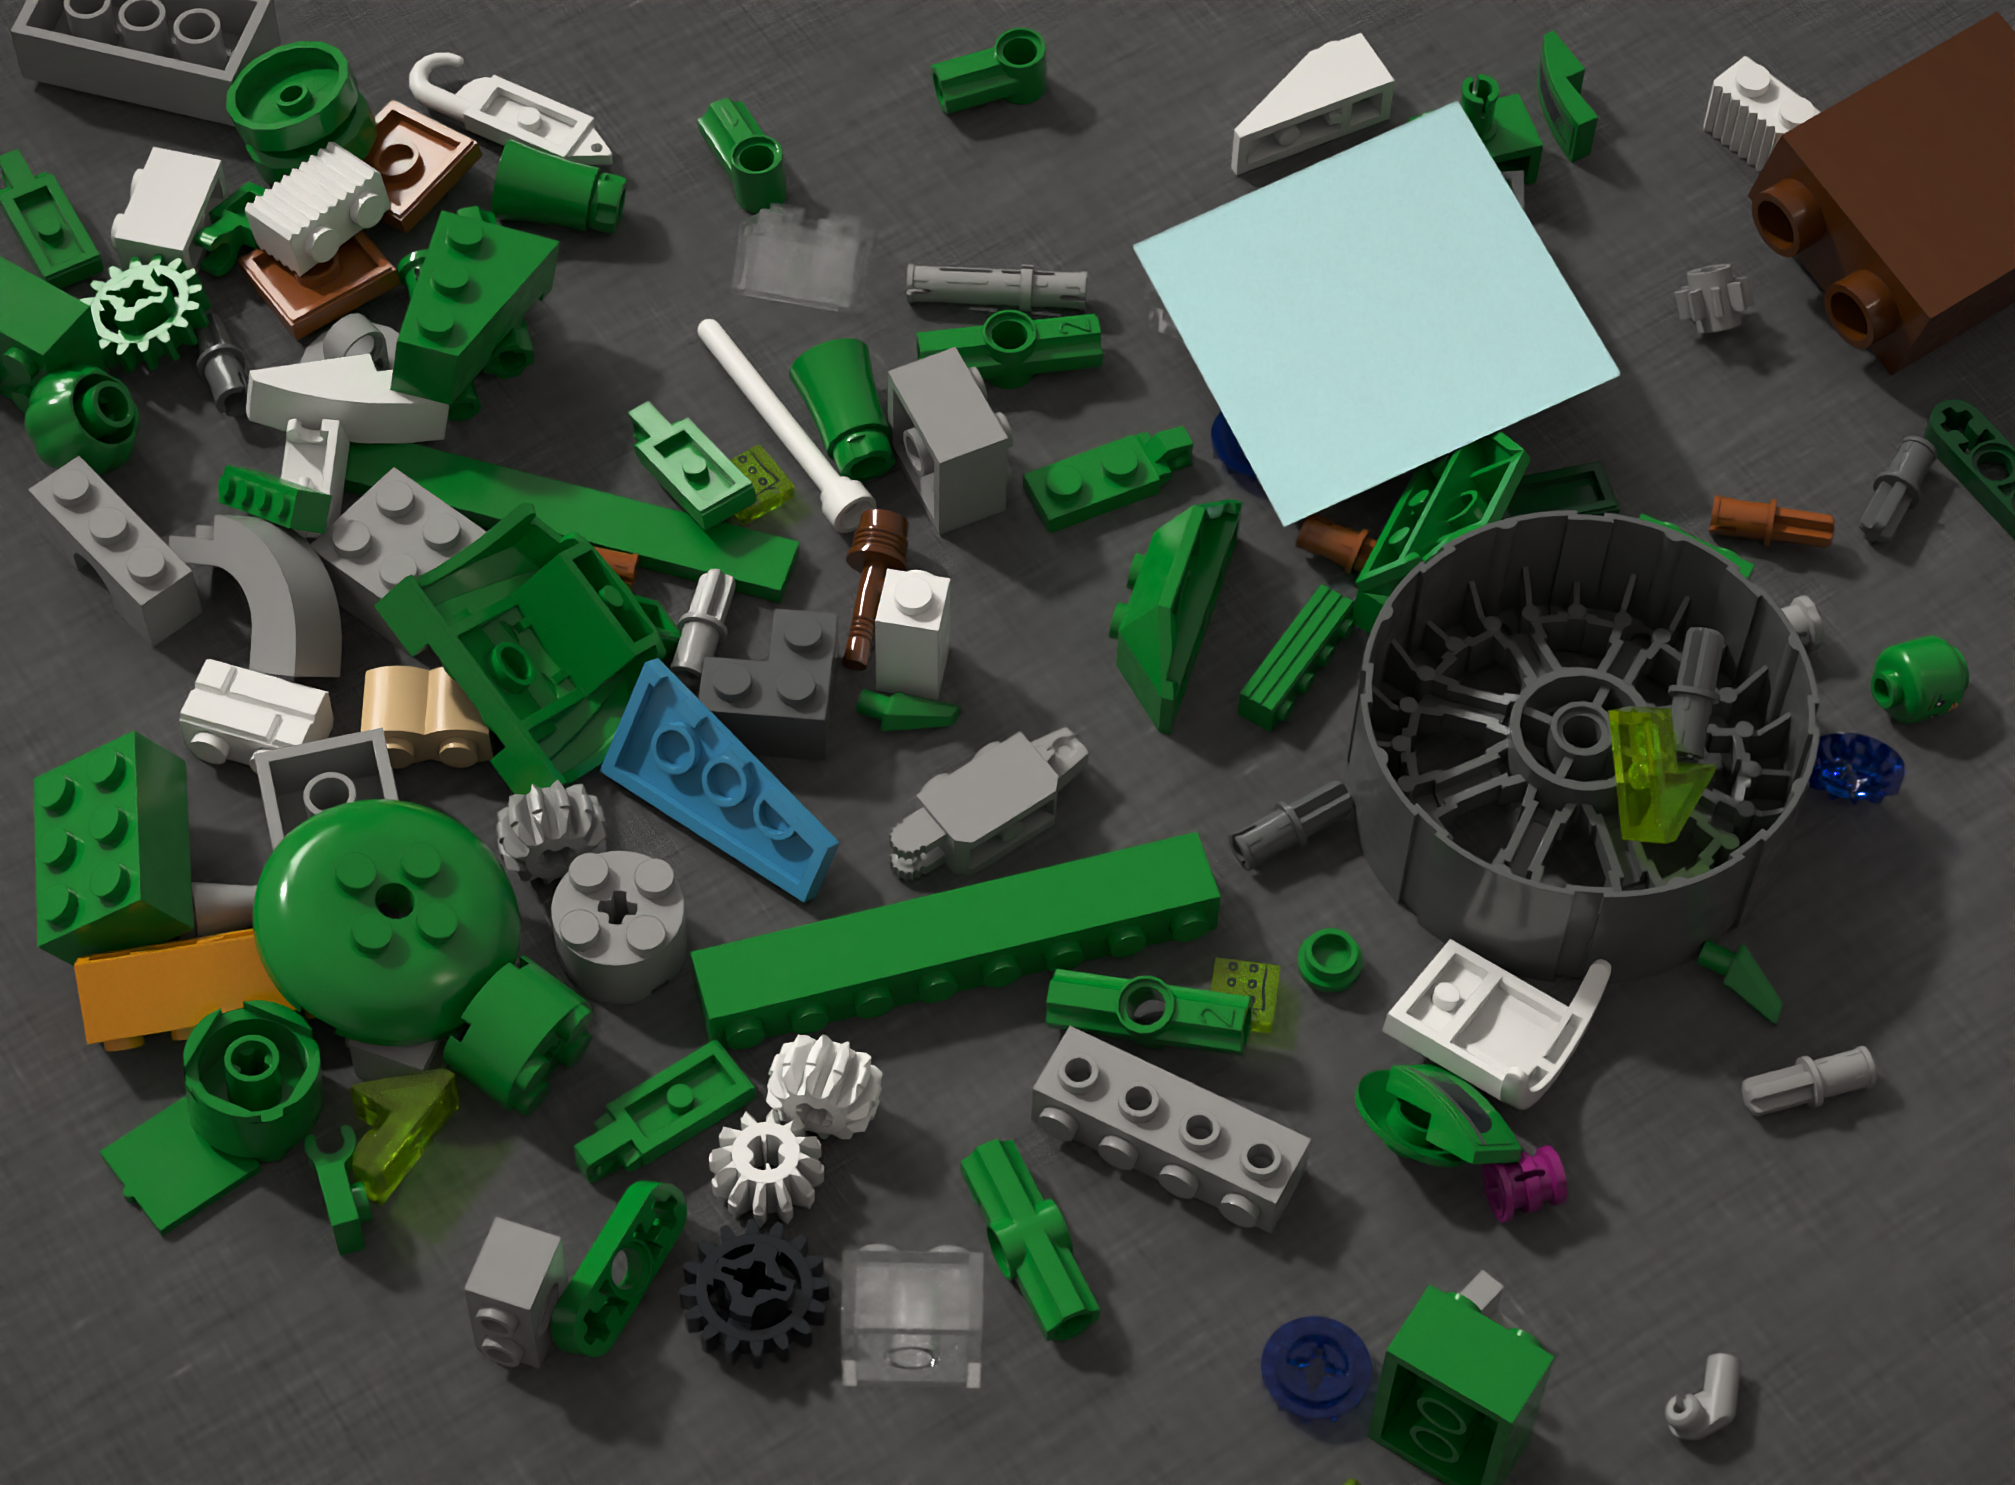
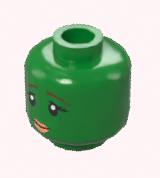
M1935 635L1922 636L1888 646L1878 655L1874 666V674L1870 682L1871 693L1875 702L1893 719L1903 724L1919 723L1949 714L1961 704L1969 684V670L1963 654L1957 648Z

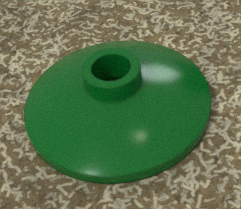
M1376 1070L1362 1077L1355 1090L1357 1109L1366 1124L1383 1140L1389 1150L1403 1158L1414 1159L1437 1167H1458L1467 1163V1161L1425 1140L1431 1114L1386 1091L1390 1070Z

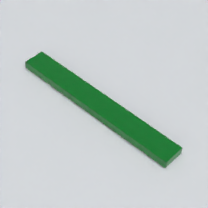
M350 442L344 483L345 492L363 496L395 467L478 526L491 529L519 504L524 502L532 503L536 516L562 537L570 532H578L594 547L628 554H639L640 561L638 567L699 582L700 576L708 573L710 569H720L724 574L733 576L736 582V592L779 603L783 599L800 555L799 541L724 522L704 530L689 513L413 443Z

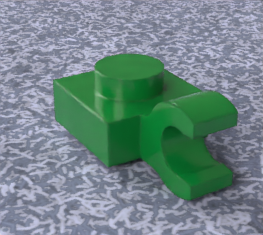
M247 182L209 212L212 225L200 229L193 238L195 245L212 251L207 258L199 263L200 269L216 276H222L235 264L239 249L243 244L255 249L259 248L246 216L245 207L247 202L254 203L256 196H263L266 188Z
M348 1124L340 1126L343 1146L335 1153L326 1154L321 1152L314 1134L307 1135L304 1142L309 1165L319 1178L339 1256L366 1249L360 1224L373 1220L363 1181L349 1184L348 1174L355 1167L359 1158L356 1135Z

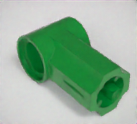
M1023 27L1012 28L1003 32L996 39L993 48L931 65V78L942 112L949 114L1001 98L1009 103L1018 105L1030 104L1039 100L1047 88L1045 40L1032 29Z
M726 97L711 103L706 113L698 119V129L706 144L734 184L737 203L744 210L751 213L763 214L776 210L784 203L788 192L781 145L774 138L763 133L743 101L735 102Z

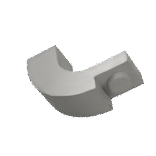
M215 515L214 526L196 525L195 537L169 536V548L183 562L218 566L233 575L241 585L248 600L252 621L249 670L293 677H340L342 628L337 597L322 560L313 547L300 534L291 528L260 517Z

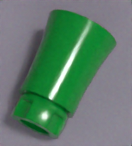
M508 139L496 173L491 212H494L496 220L536 222L588 232L591 228L600 232L615 234L620 225L625 206L628 180L619 175L602 173L601 168L569 161Z
M841 338L823 342L802 353L791 365L789 378L805 402L820 433L827 455L837 464L841 476L864 483L874 477L884 475L893 467L895 458L890 446L891 431L882 410L874 381L868 345L858 339Z

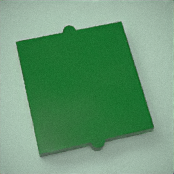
M186 1096L99 1151L101 1158L124 1186L123 1195L128 1203L136 1202L161 1236H164L262 1171L261 1165L255 1158L238 1157L224 1153L208 1144L197 1134L190 1124Z

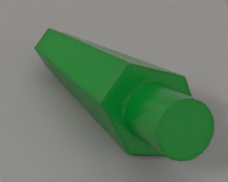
M863 689L857 701L856 713L882 721V731L951 726L959 718L961 706L900 691L888 697Z
M1706 941L1697 964L1725 976L1723 987L1731 990L1776 1027L1783 1003L1746 945L1741 944L1736 953L1716 943Z

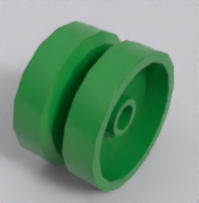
M298 41L273 48L253 59L236 75L227 91L226 110L236 130L245 141L246 149L257 171L264 181L271 185H274V182L281 183L284 175L290 176L292 169H299L301 162H308L311 155L317 156L319 149H326L328 142H335L360 160H363L376 140V120L366 99L358 90V82L347 59L339 48L322 41Z

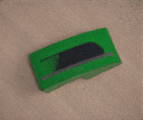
M1553 30L1544 34L1537 70V89L1540 105L1549 129L1563 153L1573 163L1591 155L1598 116L1580 95L1585 68Z
M1439 1064L1391 1066L1386 1091L1431 1114L1425 1140L1471 1164L1518 1162L1521 1157L1522 1148L1513 1132L1487 1099L1469 1083Z

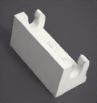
M290 419L287 424L281 478L332 495L326 530L340 517L350 442L340 420L322 419L320 430H310L302 427V423L298 419ZM293 529L309 544L321 535L320 533Z

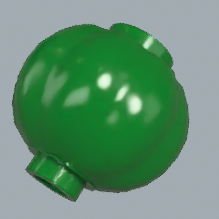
M73 364L64 370L51 372L35 384L29 398V408L25 414L24 426L28 437L35 446L37 455L47 466L60 469L80 456L100 476L103 473L115 471L129 461L135 449L136 435L140 429V414L137 406L132 401L130 391L120 379L110 376L103 369L90 364Z

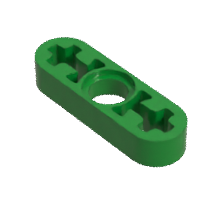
M642 1180L633 1183L626 1190L554 1307L550 1329L553 1341L560 1350L571 1354L599 1357L612 1348L685 1226L687 1204L682 1191L677 1186L670 1183ZM623 1250L627 1258V1272L623 1281L616 1286L612 1279V1263L615 1256Z

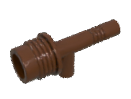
M870 509L861 514L859 528L854 533L852 547L846 554V563L852 569L861 573L850 633L848 634L849 638L847 639L842 662L844 667L855 671L867 669L872 646L871 642L873 641L875 619L887 569L907 571V561L905 559L908 548L909 521L902 515L889 510Z

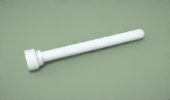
M713 319L703 320L698 326V336L822 492L820 495L822 513L839 533H849L858 529L861 514L864 511L876 509L875 499L860 481L851 480L846 476L841 477L721 325Z

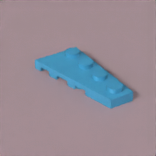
M659 658L644 663L600 772L802 902L815 898L840 842Z

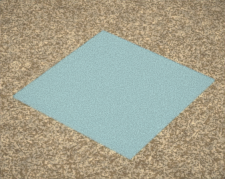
M1458 100L1133 245L1134 251L1283 527L1620 376L1619 369Z

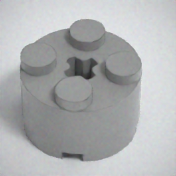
M609 851L600 854L584 853L577 856L571 862L569 871L561 879L555 890L551 907L557 958L564 974L566 972L577 984L578 990L589 998L600 1002L630 1004L652 996L653 989L659 987L668 979L670 983L680 973L687 955L684 898L680 885L674 877L673 869L664 860L631 851Z

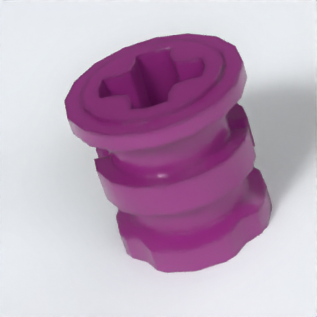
M1550 1145L1537 1148L1535 1156L1531 1157L1523 1151L1518 1162L1482 1164V1179L1487 1201L1496 1219L1501 1223L1512 1220L1514 1209L1517 1208L1525 1214L1540 1210L1542 1202L1545 1201L1551 1206L1566 1203L1568 1193L1564 1167L1558 1153Z

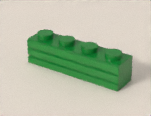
M231 465L225 466L224 474L218 482V502L287 528L320 534L325 532L332 495L259 470Z
M1321 584L1241 690L1237 714L1269 732H1272L1279 721L1286 722L1295 707V699L1300 693L1305 695L1312 687L1316 678L1315 672L1320 666L1326 667L1332 660L1336 651L1335 645L1341 638L1346 640L1352 633L1356 624V619L1353 618L1354 601Z

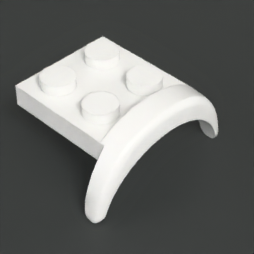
M1450 939L1387 1014L1382 1031L1500 1101L1519 1110L1528 1109L1550 1088L1576 1050L1602 998L1611 974V965L1603 959L1594 961L1568 1007Z

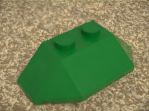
M1498 430L1416 467L1355 582L1361 592L1390 596L1398 584L1421 561L1426 564L1441 553L1443 545L1469 531L1500 521L1531 461L1526 451Z
M1228 499L1193 505L1154 531L1146 555L1136 553L1132 560L1126 586L1127 589L1133 590L1129 603L1118 602L1114 610L1109 629V638L1118 640L1116 666L1158 732L1168 735L1172 733L1239 539L1243 505L1241 501Z

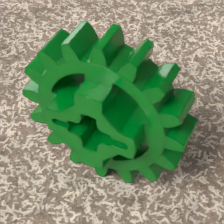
M155 254L149 265H142L138 256L132 257L130 269L123 272L113 265L108 268L111 276L109 281L104 283L93 280L90 284L95 297L80 299V301L88 304L91 308L105 367L111 369L121 362L126 373H132L138 363L143 361L146 362L150 370H155L158 366V358L167 355L173 361L178 360L180 356L177 347L182 343L195 346L198 340L193 329L205 328L209 325V320L204 311L211 308V302L194 268L187 270L183 260L180 258H176L167 265L162 254ZM172 293L178 295L179 297H173ZM109 329H115L116 333L109 331Z

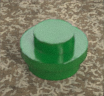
M1336 928L1321 929L1310 935L1301 944L1298 951L1297 967L1303 980L1311 987L1324 992H1339L1351 987L1360 977L1363 966L1362 951L1355 940L1345 931Z

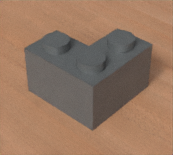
M775 609L768 661L704 656L698 699L753 755L827 760L839 660L838 613Z

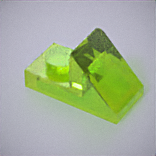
M1627 706L1608 710L1622 840L1663 844L1674 842L1713 777L1716 765L1677 762L1676 734L1673 729L1671 708Z
M445 1068L361 1082L352 1085L350 1088L356 1116L374 1127V1129L369 1130L363 1136L353 1155L352 1165L356 1182L363 1181L367 1198L380 1207L461 1106L455 1074Z

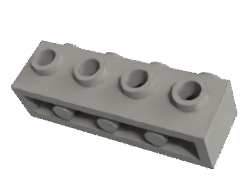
M1069 1026L1034 1085L1032 1092L1031 1120L1037 1122L1050 1136L1061 1141L1075 1140L1098 1151L1099 1155L1114 1167L1123 1170L1134 1168L1157 1179L1164 1189L1175 1196L1184 1199L1195 1197L1219 1209L1226 1219L1241 1227L1252 1228L1256 1226L1271 1234L1307 1168L1311 1144L1310 1138L1072 1026Z

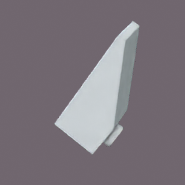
M1362 33L1340 41L1328 42L1320 48L1310 51L1234 129L1231 168L1236 176L1390 118L1395 80Z

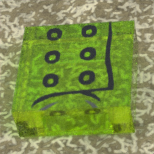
M760 444L730 460L752 482L755 489L757 502L734 514L743 525L794 497L793 482Z
M1216 957L1211 991L1250 996L1253 1000L1251 1031L1272 1034L1281 966Z

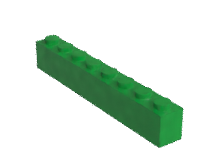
M1193 832L692 951L690 956L693 986L709 1042L718 1040L723 1048L747 1049L759 1044L765 1038L790 1032L809 1034L821 1030L828 1023L856 1016L865 1019L875 1018L889 1012L893 1007L918 1001L937 1003L952 997L959 991L984 985L990 988L1003 987L1015 982L1021 976L1046 970L1055 972L1056 969L1071 970L1084 961L1108 955L1127 957L1140 952L1146 946L1170 940L1177 942L1193 941L1204 936L1208 931L1217 929L1221 896L1198 832Z

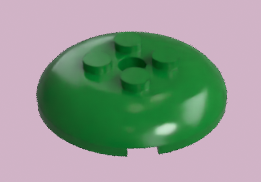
M368 799L340 804L326 809L296 826L282 839L268 858L258 881L252 911L253 933L260 960L269 978L283 997L299 1012L304 1008L318 1019L337 1028L335 1034L350 1040L380 1046H408L427 1043L449 1036L468 1026L469 1024L461 1018L464 1011L497 971L509 962L513 965L515 964L520 946L521 924L517 898L503 866L494 853L471 830L455 819L423 805L393 799ZM385 902L386 907L398 910L404 918L391 919L384 916L378 910L380 903Z

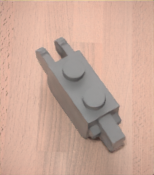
M1067 727L1032 742H1029L1020 731L1002 743L995 741L987 744L977 752L971 762L950 775L942 773L935 776L916 795V812L904 818L902 824L897 823V827H892V833H889L890 849H892V854H889L890 869L893 870V875L896 874L898 879L903 878L905 881L908 879L914 881V878H920L921 874L926 875L945 863L954 874L973 876L1053 826L1057 812L1058 791L1088 767L1089 752Z

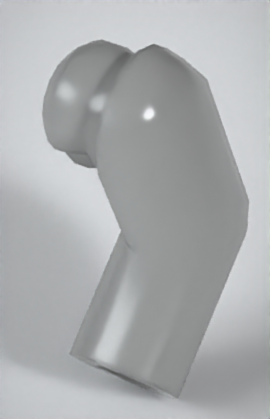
M1723 1353L1708 1356L1703 1391L1695 1395L1688 1394L1683 1401L1678 1395L1670 1399L1665 1408V1418L1674 1435L1684 1440L1698 1441L1733 1421L1736 1415L1742 1365L1737 1357Z

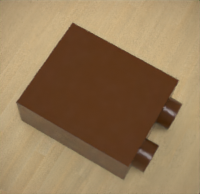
M1998 11L1782 134L1748 194V197L1752 200L1754 224L1763 241L1780 256L1790 258L1796 255L1824 290L1825 309L1836 332L1845 342L1855 348L1866 349L1869 347L1892 376L2015 302V32Z

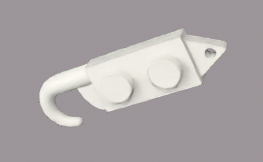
M446 52L425 56L414 65L409 74V88L417 101L427 108L464 123L466 130L503 146H505L508 139H512L538 151L585 165H611L613 163L612 152L595 130L594 117L496 75H493L491 78L475 79L464 85L456 94L434 86L428 81L429 74L439 67H461L464 60L459 55Z

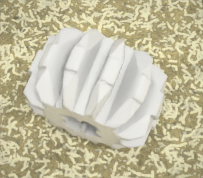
M822 1034L818 1040L808 1035H798L794 1042L784 1043L780 1053L774 1057L768 1073L770 1079L767 1084L768 1094L766 1102L772 1108L774 1107V1109L778 1110L780 1120L791 1122L800 1117L801 1121L805 1124V1131L815 1132L822 1139H827L830 1134L840 1139H851L854 1133L864 1132L869 1121L873 1120L880 1102L878 1098L882 1090L880 1084L883 1073L876 1066L871 1065V1056L867 1053L855 1052L850 1049L848 1041L842 1044L833 1042L827 1035Z
M773 1107L766 1116V1122L757 1123L755 1118L745 1111L741 1118L742 1131L723 1126L722 1132L719 1134L721 1148L712 1150L709 1156L710 1171L715 1174L712 1179L713 1193L717 1196V1199H728V1211L734 1219L749 1210H753L754 1219L759 1228H761L767 1220L768 1213L776 1212L781 1220L789 1224L793 1218L792 1204L811 1209V1205L815 1201L813 1187L821 1186V1183L824 1182V1165L818 1161L821 1157V1144L817 1136L805 1137V1124L801 1121L800 1117L782 1126L780 1125V1114ZM770 1165L776 1166L777 1168L771 1170ZM763 1166L764 1170H759L756 1168Z

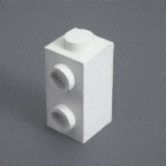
M887 569L875 619L876 691L894 694L900 691L910 695L938 700L949 652L950 578L934 576L922 570L906 572Z

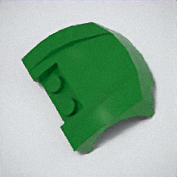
M528 502L519 504L481 537L436 568L423 575L414 577L411 574L405 577L374 605L411 657L429 647L433 649L441 660L445 672L453 680L457 681L480 712L484 724L504 744L505 748L493 757L490 762L514 794L527 795L531 791L532 784L539 788H547L557 780L561 782L565 789L603 763L644 663L656 658L662 661L666 654V649L657 630L630 588L599 552L578 532H570L562 537L536 516L534 505Z

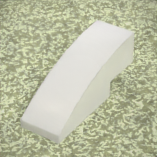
M369 353L251 370L249 372L246 413L250 421L282 431H287V424L290 419H298L302 423V427L310 430H320L322 419L340 420L349 442L415 443L444 440L449 405L390 390L393 369L377 372Z

